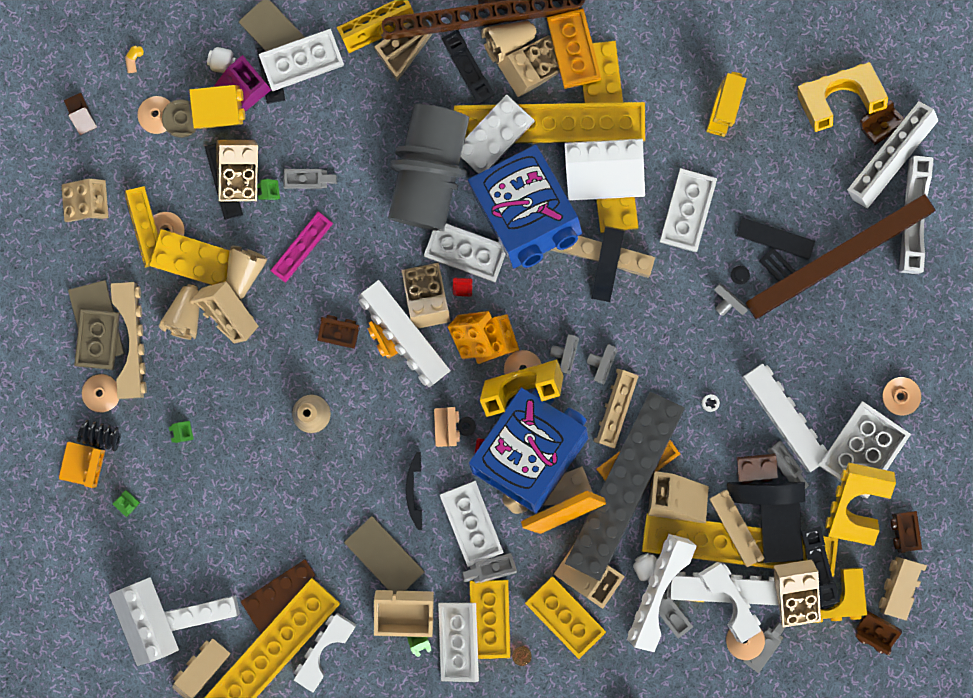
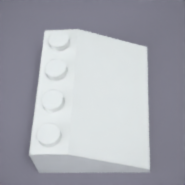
M643 138L565 143L568 200L645 196Z
M862 401L819 466L841 483L842 470H846L848 463L887 470L911 434ZM863 494L859 496H861L862 498H868L870 495Z
M151 578L109 594L137 666L161 659L179 650Z

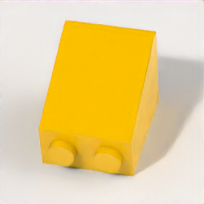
M238 85L189 89L194 128L208 129L243 124V120H245V110L241 107L243 91Z

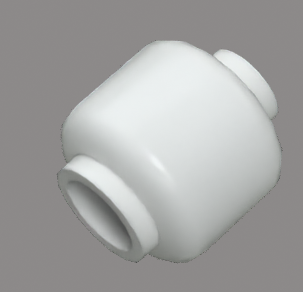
M216 47L213 51L210 50L207 65L210 66L212 71L223 74L237 58H234L232 50Z
M645 553L635 559L636 562L633 564V568L640 581H648L649 583V579L656 567L657 559L654 555Z

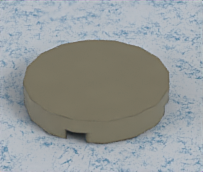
M183 99L174 100L163 110V126L172 136L178 138L189 137L197 130L193 127L190 101Z

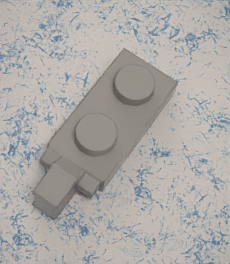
M284 169V189L327 188V184H337V176L327 175V170Z
M778 441L767 450L769 454L776 455L777 465L789 482H805V489L809 486L801 475L803 471L781 441Z
M509 553L474 563V565L470 566V570L462 572L463 582L474 580L475 583H482L515 574L517 569L512 554Z
M664 593L659 606V615L679 639L693 626L673 600L668 599L667 594Z
M777 622L773 629L768 627L767 630H764L765 646L763 651L756 658L743 660V662L757 673H760L783 639L781 633L786 627H782V624Z

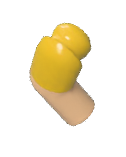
M132 46L125 56L127 73L137 72L135 60L144 53L141 46Z

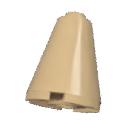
M529 21L488 26L481 30L482 39L486 38L487 42L484 44V47L493 62L496 61V64L501 63L507 55L529 43L535 38L536 34L534 24Z
M233 245L229 251L226 282L232 287L236 296L239 299H243L266 264L267 258L249 249L241 251L242 247Z
M188 284L182 287L160 321L159 328L162 331L166 332V329H168L173 336L191 340L192 337L196 339L200 307L197 304L193 306L189 301L199 292L197 286Z
M306 395L300 398L295 403L292 411L295 425L307 433H316L324 429L331 415L327 402L317 395ZM307 410L311 412L309 417H306Z

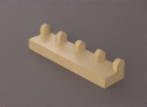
M621 369L616 370L618 375L615 384L611 385L610 389L613 390L608 404L605 403L604 406L606 411L602 422H599L601 427L597 438L593 440V442L611 448L616 447L638 379V375Z
M724 490L709 498L745 566L749 567L756 562L764 560V556L760 552L728 490Z

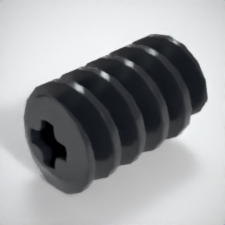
M88 419L81 425L77 436V442L82 440L84 444H87L90 441L92 446L97 444L99 448H102L105 445V449L109 450L112 447L113 451L118 449L121 439L119 427L111 431V425H108L105 430L104 423H101L99 428H97L96 421L90 426Z

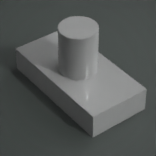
M719 283L715 287L714 291L723 298L715 308L719 314L724 316L732 306L742 315L748 311V307L724 285Z
M568 334L565 348L553 345L550 351L551 357L562 359L561 371L568 375H571L579 342L577 336Z
M608 344L603 357L590 353L587 364L598 368L594 381L605 384L618 351L616 347Z

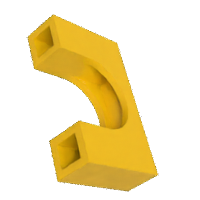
M870 62L859 64L856 67L841 70L836 74L823 76L818 80L805 82L798 86V99L814 132L833 126V114L826 98L838 90H849L856 93L861 98L869 114L887 108L888 96Z
M737 72L727 73L718 87L706 132L724 137L727 134L728 126L732 127L734 125L747 79L742 77V74Z
M558 360L485 380L480 402L486 417L505 412L508 400L517 394L521 387L525 390L537 388L541 401L559 397L563 373Z
M848 463L846 470H842L841 486H837L835 494L837 498L836 501H832L830 508L831 516L827 517L825 528H828L829 537L874 546L880 531L878 519L856 515L847 509V505L854 497L863 494L891 499L896 485L895 473Z
M863 568L840 569L842 586L840 602L830 608L820 609V622L827 618H830L831 621H842V617H850V620L862 619L861 616L867 615Z

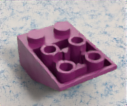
M243 55L225 70L213 86L238 85L243 91L241 107L245 111L271 91Z

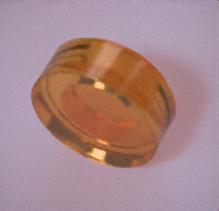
M519 646L514 649L512 659L515 664L525 666L531 661V652L527 647Z

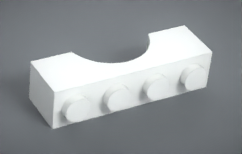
M716 562L697 575L707 591L711 593L723 592L729 597L733 606V614L727 625L735 639L743 643L761 632L759 627L761 623L756 615L751 614L749 610L751 606L746 598L742 599L739 594L741 589L729 577L731 572L725 564L722 565V563Z
M235 595L164 613L171 631L235 617L240 614Z
M336 613L335 616L331 614L325 623L328 626L325 632L320 631L315 639L317 642L314 649L310 647L304 656L307 659L304 665L299 664L293 673L296 675L294 681L311 692L316 690L325 675L320 665L322 650L331 643H346L356 627V624L339 613Z

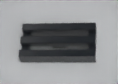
M774 248L759 260L778 282L783 279L765 261L766 259L785 278L789 275L770 257L771 254L792 274L796 272Z

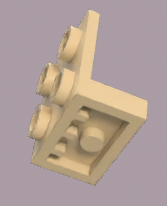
M85 179L62 184L65 222L87 218H108L106 180Z

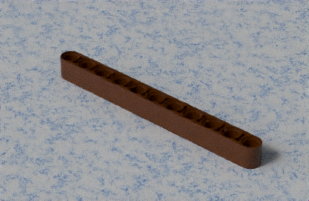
M505 0L388 17L382 21L380 35L386 40L549 17L578 10L582 7L585 0H577L578 5L573 4L571 0ZM552 2H558L560 7H555ZM534 4H539L542 10L536 9ZM516 7H521L524 10V12H518L516 10ZM502 9L506 15H500L497 10ZM484 12L487 18L480 17L478 13ZM460 15H466L469 20H462ZM441 18H448L450 23H443ZM422 21H430L431 26H425ZM410 23L413 28L407 29L403 24ZM387 25L392 26L394 31L388 32L384 27Z
M926 194L754 296L745 304L754 318L758 319L928 217L936 209Z

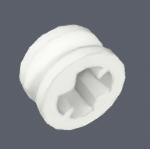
M707 395L702 400V407L708 412L717 410L720 404L719 399L715 395ZM708 398L716 402V404H713L715 406L713 409L705 404V402H708L706 401Z

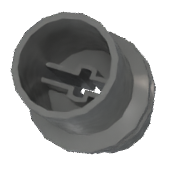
M413 104L404 146L396 147L395 155L401 159L390 162V168L397 172L398 175L388 219L429 230H445L453 190H458L459 186L455 183L456 178L466 177L467 171L459 167L469 116L442 107Z

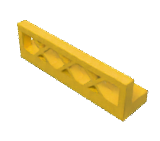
M394 0L338 26L337 29L348 53H351L382 38L380 27L385 18L414 14V11L408 0ZM405 3L404 6H402V7H400V8H397V6L402 5V4ZM387 25L384 27L388 32L394 31L392 26Z
M145 186L126 190L125 199L143 264L146 268L150 267L149 264L158 233Z

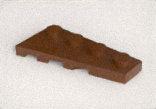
M306 559L240 601L261 634L309 580L316 575Z

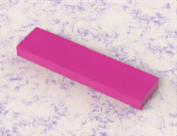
M317 212L270 271L286 283L333 223L320 212Z

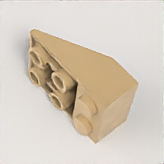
M550 35L507 55L498 65L517 97L530 92L560 73Z
M217 140L218 201H257L258 144L255 140Z
M439 263L401 270L410 319L417 329L451 322Z
M654 471L651 479L648 515L706 523L709 486L675 474Z
M571 548L554 575L603 609L625 576L608 565L601 581H598L566 565L565 562L572 550Z
M805 560L775 565L774 580L782 627L820 622L818 570L813 561Z

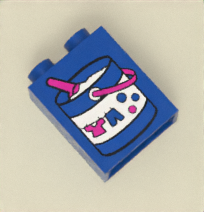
M537 145L468 179L472 193L513 269L520 265L525 268L536 265L542 260L543 253L555 247L559 250L567 249L574 245L578 240V236L582 234L577 214Z
M521 387L470 460L469 465L475 476L537 514L588 440L587 427L584 426L587 420L572 408H567L562 413L552 407L553 398L541 401L537 388L530 393Z

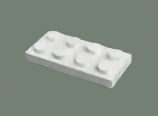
M331 29L259 54L272 91L344 66Z
M506 94L465 138L461 158L478 174L493 167L535 120Z
M680 168L660 243L697 252L717 178Z
M449 224L445 225L444 231H432L424 253L426 258L495 283L506 255L499 242Z
M476 481L440 494L467 567L504 553Z
M438 603L441 681L478 682L476 603Z

